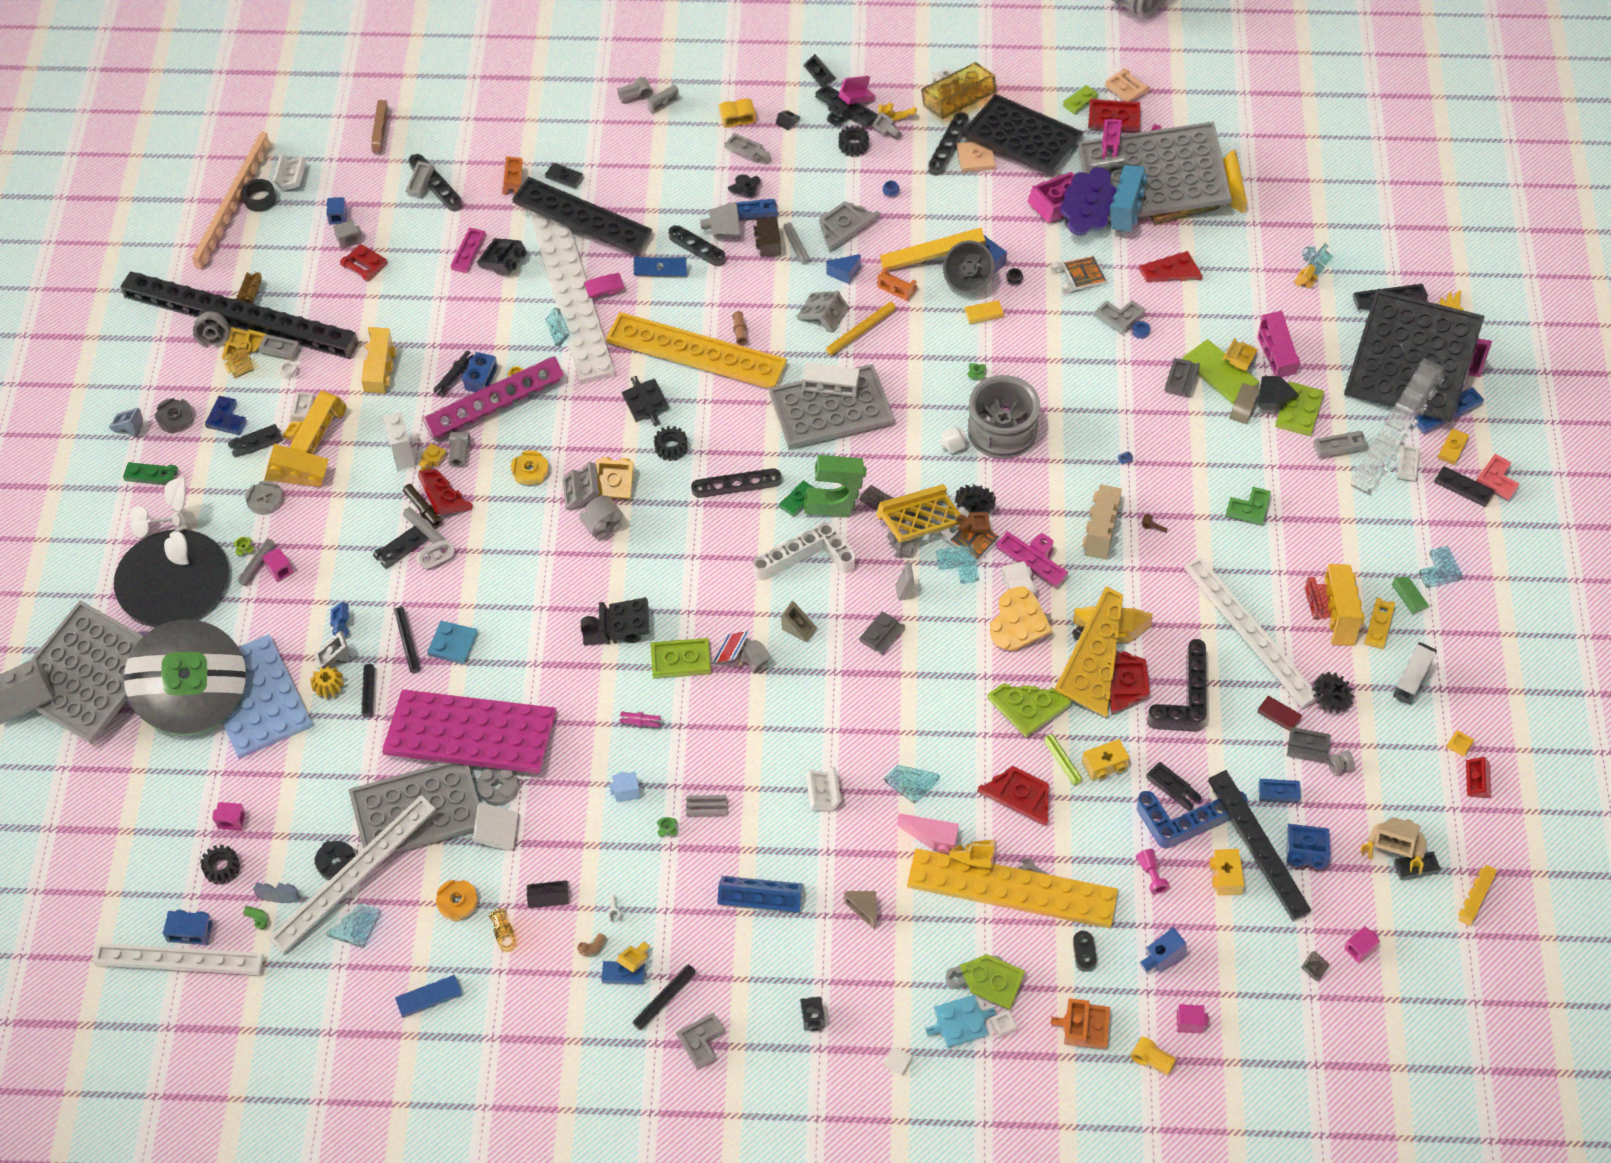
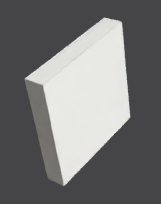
M480 802L477 807L473 842L512 851L514 848L518 812Z

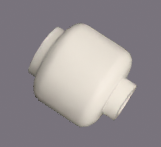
M954 426L942 432V440L939 442L943 450L955 453L966 447L968 439L962 428L959 429Z

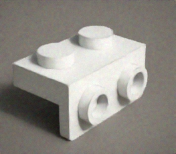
M280 155L273 178L275 184L282 191L300 187L306 160L303 157L288 160L284 155Z
M831 767L827 772L808 770L806 772L810 808L833 811L842 799L836 767Z

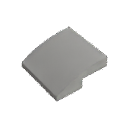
M588 462L580 471L572 470L563 478L566 510L582 506L599 494L595 463Z

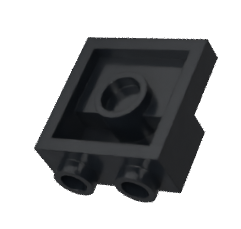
M494 238L477 260V264L479 267L493 268L496 274L509 275L517 269V263L522 258H525L527 250L521 240Z

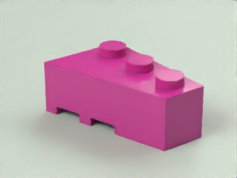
M1283 311L1263 314L1257 339L1274 376L1286 377L1297 374L1300 359L1296 354Z

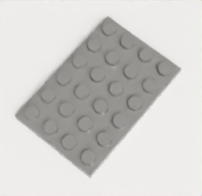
M869 364L856 367L859 369V384L856 397L803 391L802 380L768 388V393L788 449L894 424L893 414L874 365Z
M444 762L348 789L363 849L420 795L436 811L390 855L470 833L475 828L479 801L469 765Z

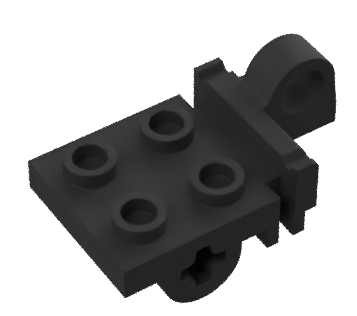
M644 597L609 604V609L604 602H599V619L593 616H586L580 620L584 646L606 642L608 645L611 639L613 643H617L618 639H622L626 643H636L641 640V635L650 634L648 599Z

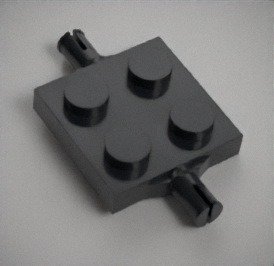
M632 376L630 380L634 386L621 393L635 423L643 419H651L653 426L659 425L660 421L657 415L669 409V406L655 378L640 383L637 376H634V378Z

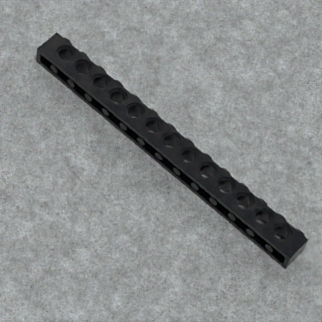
M130 271L120 286L126 299L196 318L205 312H217L224 316L228 321L229 327L245 331L249 329L270 336L298 341L302 347L346 359L351 358L359 344L356 332L349 329L338 328L334 325H327L316 320L313 321L301 316L290 315L286 312H279L268 307L242 302L238 299H231L220 294L194 289L190 286H183L142 273Z

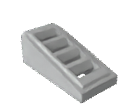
M906 562L895 585L898 600L913 598L914 575L910 562Z

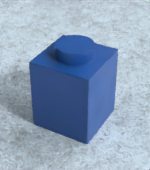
M345 197L327 198L326 215L329 225L347 222Z

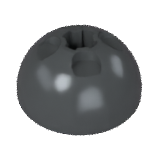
M972 240L962 241L954 245L948 251L943 262V274L946 282L951 288L962 293H974L982 290L991 281L995 269L994 259L989 249L980 242Z

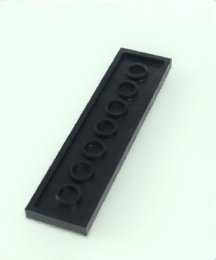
M529 176L512 198L513 204L636 256L653 231L652 228Z

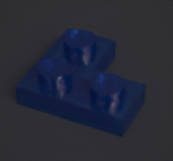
M219 395L205 422V426L209 429L240 436L247 420L246 417L232 414L237 405L236 399Z

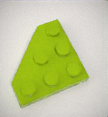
M1002 683L987 694V699L1025 738L1071 706V701L1067 697L1053 691L1054 688H1050V690L1038 689V686L1027 685L1015 687Z

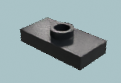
M554 162L545 173V178L574 189L584 178L583 173Z
M1434 851L1426 852L1424 859H1421L1423 862L1421 874H1419L1420 868L1417 866L1412 868V873L1410 872V863L1415 859L1414 856L1413 858H1397L1393 862L1400 880L1438 873L1441 870Z

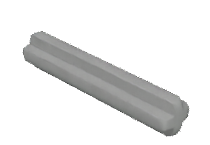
M784 223L783 230L802 264L808 263L810 257L792 223Z
M411 507L404 509L403 516L433 543L445 540L437 530Z
M265 539L238 577L239 584L243 586L248 585L264 562L262 556L274 548L275 543L273 540Z

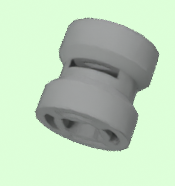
M1349 750L1341 752L1340 755L1333 754L1328 756V765L1334 775L1340 774L1343 770L1350 771L1355 768L1354 758Z

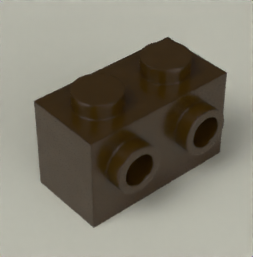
M777 217L756 219V226H753L754 237L758 236V239H755L756 250H760V257L781 255V239Z

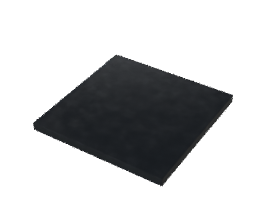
M1376 289L1344 395L1452 423L1485 315Z

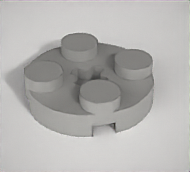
M490 768L481 772L477 782L479 796L487 801V804L501 806L510 802L513 796L515 797L518 792V782L512 770ZM496 783L503 784L498 790L493 787Z

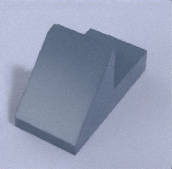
M137 407L117 413L109 428L113 432L126 430L133 437H137L143 426L141 409Z

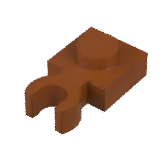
M988 512L969 513L968 517L958 515L956 521H961L964 524L958 526V531L970 528L971 533H987L991 530Z

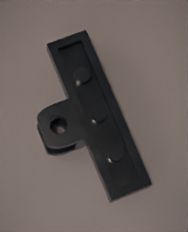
M827 84L815 92L816 98L829 105L828 111L831 113L827 116V121L834 126L842 125L850 117L868 128L879 115L860 103L848 105L839 97V91Z
M1423 283L1378 289L1423 301L1428 299ZM1376 289L1353 292V300L1358 310L1371 308Z

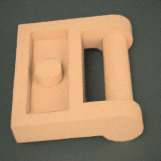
M1126 68L1105 81V86L1124 101L1133 102L1141 95H1146L1150 90V86L1140 82Z

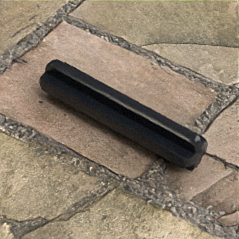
M365 664L363 667L361 708L363 717H371L373 715L375 675L373 664Z

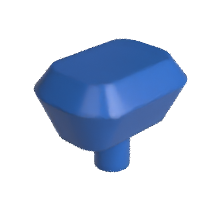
M1126 451L1118 455V460L1121 464H1126L1133 460V455L1130 451Z

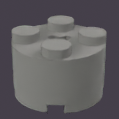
M602 495L590 501L586 505L587 510L584 513L581 511L579 515L583 525L598 540H602L607 535V532L612 529L616 531L622 526L623 512L608 495L607 498Z

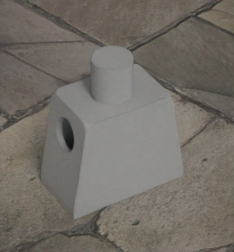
M736 202L712 208L709 210L710 218L700 219L701 230L711 229L713 237L741 238Z

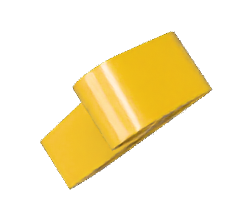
M321 390L294 437L290 448L314 454L333 417L341 418L345 414L346 403L340 397Z

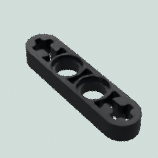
M674 225L669 228V239L673 243L713 266L719 267L725 264L726 255L722 249L682 226ZM687 240L695 241L693 244L686 243ZM703 247L709 249L706 252L700 251V249Z

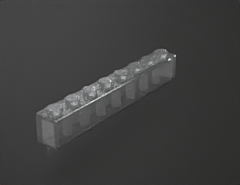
M1423 358L1351 478L1352 487L1369 496L1372 495L1373 491H1378L1382 483L1380 481L1382 476H1387L1391 468L1389 466L1391 461H1395L1400 453L1398 449L1401 445L1404 446L1409 438L1407 434L1410 430L1413 431L1418 423L1416 419L1419 414H1424L1427 408L1425 404L1428 399H1433L1436 393L1435 387L1437 384H1442L1445 375H1443L1444 367Z

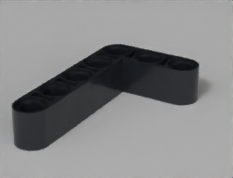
M1193 639L1188 645L1186 654V706L1152 705L1147 716V724L1152 729L1198 732L1204 728L1207 715L1206 644L1201 639Z

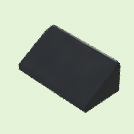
M816 54L803 64L821 87L837 79Z
M568 880L528 884L526 894L528 908L569 904Z

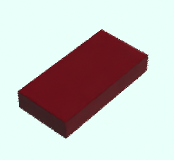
M1269 695L1257 711V713L1290 731L1291 727H1296L1302 718V714Z

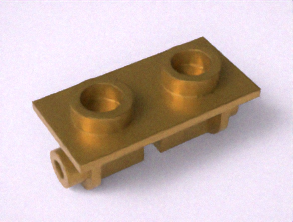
M246 272L236 299L246 303L254 302L262 282L260 272H255L252 275Z

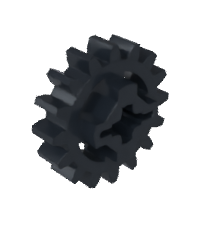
M973 484L972 487L965 485V488L960 487L956 491L955 503H957V507H964L969 513H991V510L995 509L996 496H994V492H989V488L983 489L982 485L976 486Z
M1329 671L1326 674L1322 673L1313 682L1315 686L1312 687V690L1316 692L1313 697L1319 699L1317 704H1323V710L1329 708L1330 713L1335 711L1339 714L1340 712H1345L1353 704L1352 699L1355 696L1350 694L1353 691V688L1348 687L1350 682H1344V676L1339 678L1336 672L1332 675Z

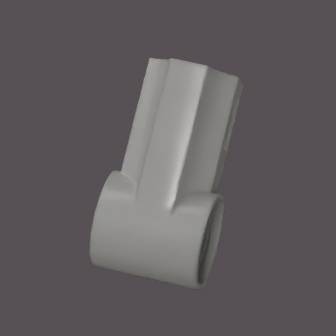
M639 77L633 84L617 88V93L620 101L625 102L637 97L648 99L652 96L653 90L645 77Z
M450 432L448 462L449 465L461 468V466L465 465L467 449L470 448V432Z

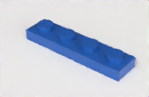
M1473 387L1461 393L1453 419L1483 404L1484 398ZM1420 414L1415 416L1413 420L1424 434L1447 423L1446 421Z

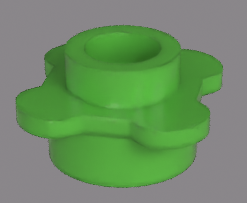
M970 363L968 365L969 372L967 376L973 380L985 378V364Z
M671 817L659 819L657 821L659 826L658 835L660 837L665 835L676 836L678 833L676 829L677 820Z

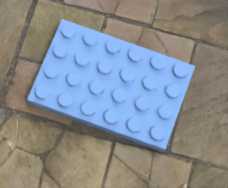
M270 634L238 647L246 668L245 689L236 709L222 722L238 759L313 727Z

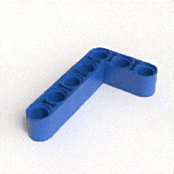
M1142 791L1138 796L1136 810L1157 844L1164 849L1174 847L1231 820L1219 799L1173 820L1170 819L1155 794L1151 791ZM1240 791V793L1242 794L1243 798L1247 803L1248 798L1246 794ZM1142 802H1148L1150 805H1145ZM1153 818H1158L1160 821H1155ZM1164 834H1168V835H1170L1171 837L1167 838V837H1164L1163 835H1164Z

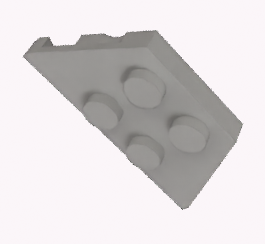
M844 201L819 219V225L828 250L832 251L880 218V212L875 210L873 213L865 210L863 206H856L853 203Z

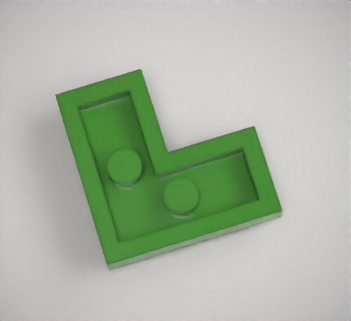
M1252 487L1249 501L1230 497L1225 516L1263 525L1271 491Z

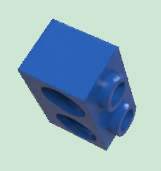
M475 352L473 358L469 360L467 372H464L462 376V382H464L466 391L477 392L490 386L498 369L496 356Z

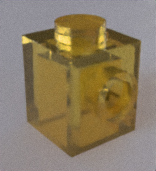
M245 347L224 355L226 363H224L227 373H232L234 379L255 371Z

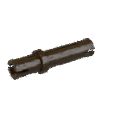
M412 484L405 485L403 487L404 490H402L403 493L420 511L422 518L426 519L433 528H438L443 520L436 514L433 506L425 501Z

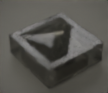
M1311 951L1301 968L1315 981H1319L1330 964L1316 951Z

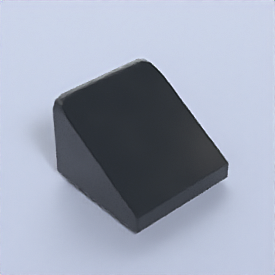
M789 110L778 113L775 124L790 130L801 117Z

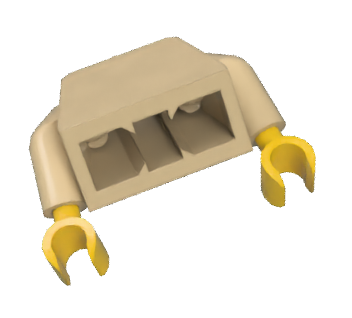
M1396 817L1376 824L1367 839L1368 844H1363L1360 848L1362 857L1365 852H1368V859H1372L1374 857L1373 846L1410 858L1414 856L1415 859L1410 863V872L1412 873V868L1417 866L1420 868L1419 874H1421L1423 870L1421 859H1424L1427 841L1423 833L1420 832V825L1410 819L1402 820Z

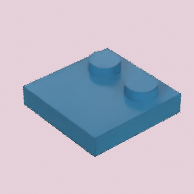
M440 620L427 651L428 656L465 665L478 634L477 629Z

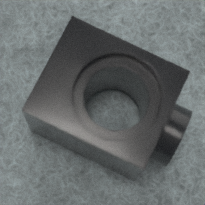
M821 996L800 999L804 1031L817 1032L825 1028ZM810 1013H816L818 1016L815 1018H810L808 1015Z

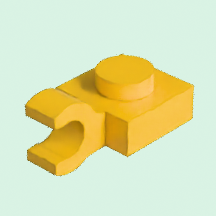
M430 443L421 455V461L418 466L422 468L419 471L429 470L432 466L438 467L447 455L446 449Z
M645 941L637 948L630 945L618 955L617 962L634 972L646 962L649 954L646 951L651 945Z

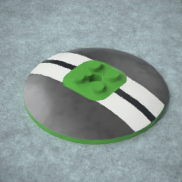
M189 619L164 623L145 634L132 649L124 673L126 694L138 716L155 729L175 735L201 733L222 723L238 706L246 684L244 659L233 639L223 630L212 624ZM182 670L190 671V676L187 679L179 677V673Z

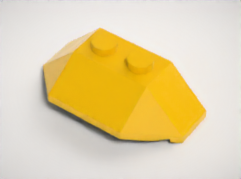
M1233 149L1223 158L1231 195V203L1228 205L1241 213H1245L1247 198L1237 151Z
M1095 606L1082 609L1075 608L1073 623L1077 626L1085 627ZM1122 607L1117 642H1132L1150 628L1153 613H1146L1136 608Z

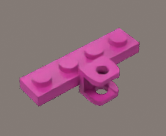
M1008 531L996 543L998 550L1016 562L1024 561L1026 566L1030 567L1032 573L1056 589L1068 576V571L1049 559L1054 551V541L1044 533L1037 535L1030 543V546Z

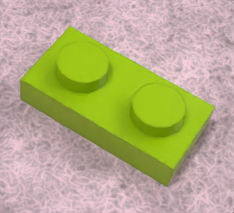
M1085 85L1064 100L1063 107L1076 115L1089 105L1090 99H1098L1099 93Z

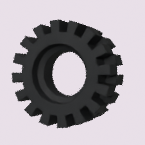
M851 125V128L846 126L845 129H842L838 136V146L841 153H845L846 156L851 154V157H854V155L859 157V154L864 155V151L867 152L869 148L868 131H865L863 127L860 129L858 125L856 128H854V125ZM849 140H858L859 142L851 143Z
M667 426L666 430L663 427L661 432L659 430L656 432L654 447L658 457L662 456L663 460L668 458V461H672V458H674L676 461L678 456L682 458L683 454H686L688 449L687 436L684 431L682 432L681 428L677 430L676 426H673V429ZM670 440L678 442V444L671 447L664 445L665 442Z
M220 844V848H217L214 845V850L211 851L208 848V854L203 853V859H200V867L205 878L210 883L212 881L213 884L217 885L219 881L220 885H223L224 880H227V883L231 882L230 877L235 879V873L239 874L240 870L238 867H240V862L235 851L230 846L225 848L223 844ZM220 859L228 861L225 868L221 870L213 869V864Z

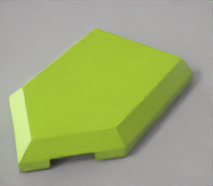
M988 954L959 965L970 993L1008 1010L1011 1009L1026 972L1025 970Z

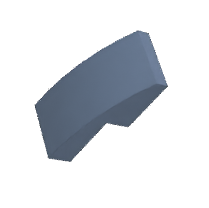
M256 882L253 887L256 897L262 900L276 903L299 902L301 899L297 888L289 883L285 885L279 882L276 888L268 883L261 884Z

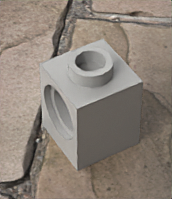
M353 220L333 226L341 250L361 243V229L359 225H355Z

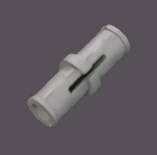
M1124 155L1090 161L1091 170L1095 167H1101L1109 171L1111 168L1126 165Z

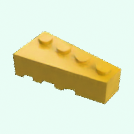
M1328 563L1324 579L1326 598L1328 599V614H1331L1329 627L1330 631H1334L1331 637V645L1355 646L1360 625L1364 624L1365 619L1364 613L1361 612V599H1358L1359 588L1355 585L1356 574L1353 573L1351 565Z

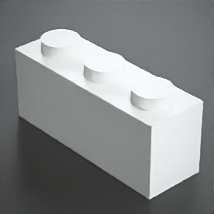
M805 362L802 375L803 391L856 397L859 384L858 368Z

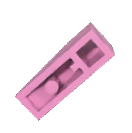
M898 813L897 826L933 851L949 854L950 850L956 847L958 823Z

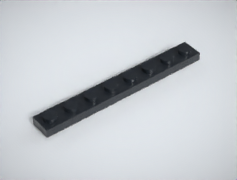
M1224 770L1209 777L1208 783L1292 922L1310 913L1312 909L1228 771Z

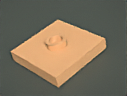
M975 142L956 144L961 173L995 170L996 165L991 149Z

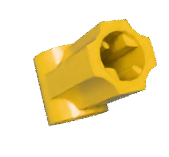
M1140 1037L1130 1054L1131 1059L1143 1066L1149 1065L1167 1076L1177 1060L1176 1057L1159 1049L1156 1043L1147 1037Z

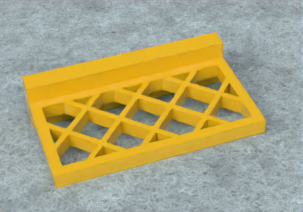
M944 484L882 501L879 503L876 513L879 520L883 519L899 543L963 524L961 521L946 518L947 514L955 516V518L961 514L947 496V488ZM944 501L947 508L939 506L937 503ZM929 507L932 511L930 513L920 508ZM934 510L945 513L944 517L933 514ZM911 511L916 513V516L912 517L904 513ZM918 514L928 517V522L918 519ZM896 516L900 518L899 522L891 520L890 517ZM902 519L913 522L912 526L901 523ZM931 519H934V520L940 521V522H942V523L939 524V525H936V524L930 523V520H931ZM916 523L925 526L926 528L920 530L918 528H915L914 525ZM898 529L907 530L909 534L902 535Z

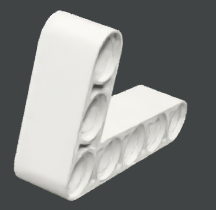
M823 522L754 558L753 575L758 580H766L823 549L841 572L850 573L855 568V553L832 523Z

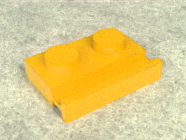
M1234 338L1222 360L1225 361L1227 359L1237 369L1246 371L1258 349L1243 341L1239 343L1236 341L1237 338Z

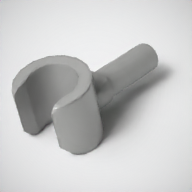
M1031 858L1023 859L1021 861L1023 864L1018 867V869L1048 874V872L1035 866Z

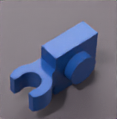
M341 602L331 609L330 626L333 627L332 633L334 636L339 631L343 632L344 637L349 635V630L345 625L349 618V604Z

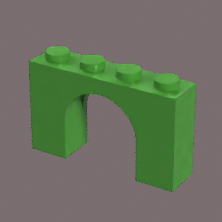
M818 454L815 463V481L838 483L843 486L834 489L807 487L804 496V513L849 517L851 510L855 508V499H858L859 489L862 488L863 478L866 477L867 467L864 466L863 458Z

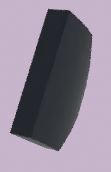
M1281 376L1261 377L1258 399L1259 409L1279 406V409L1282 410L1287 402L1299 397V394Z

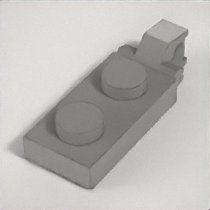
M733 133L725 143L726 149L751 160H759L765 164H768L771 160L770 152L765 151L766 149L763 148L762 144L737 133Z

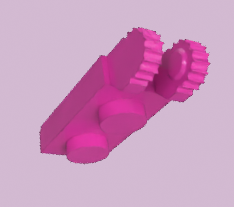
M1105 119L1102 159L1108 156L1107 149L1113 150L1112 158L1118 157L1122 120Z

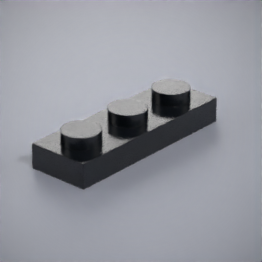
M1446 466L1442 467L1434 483L1483 507L1487 506L1495 490Z

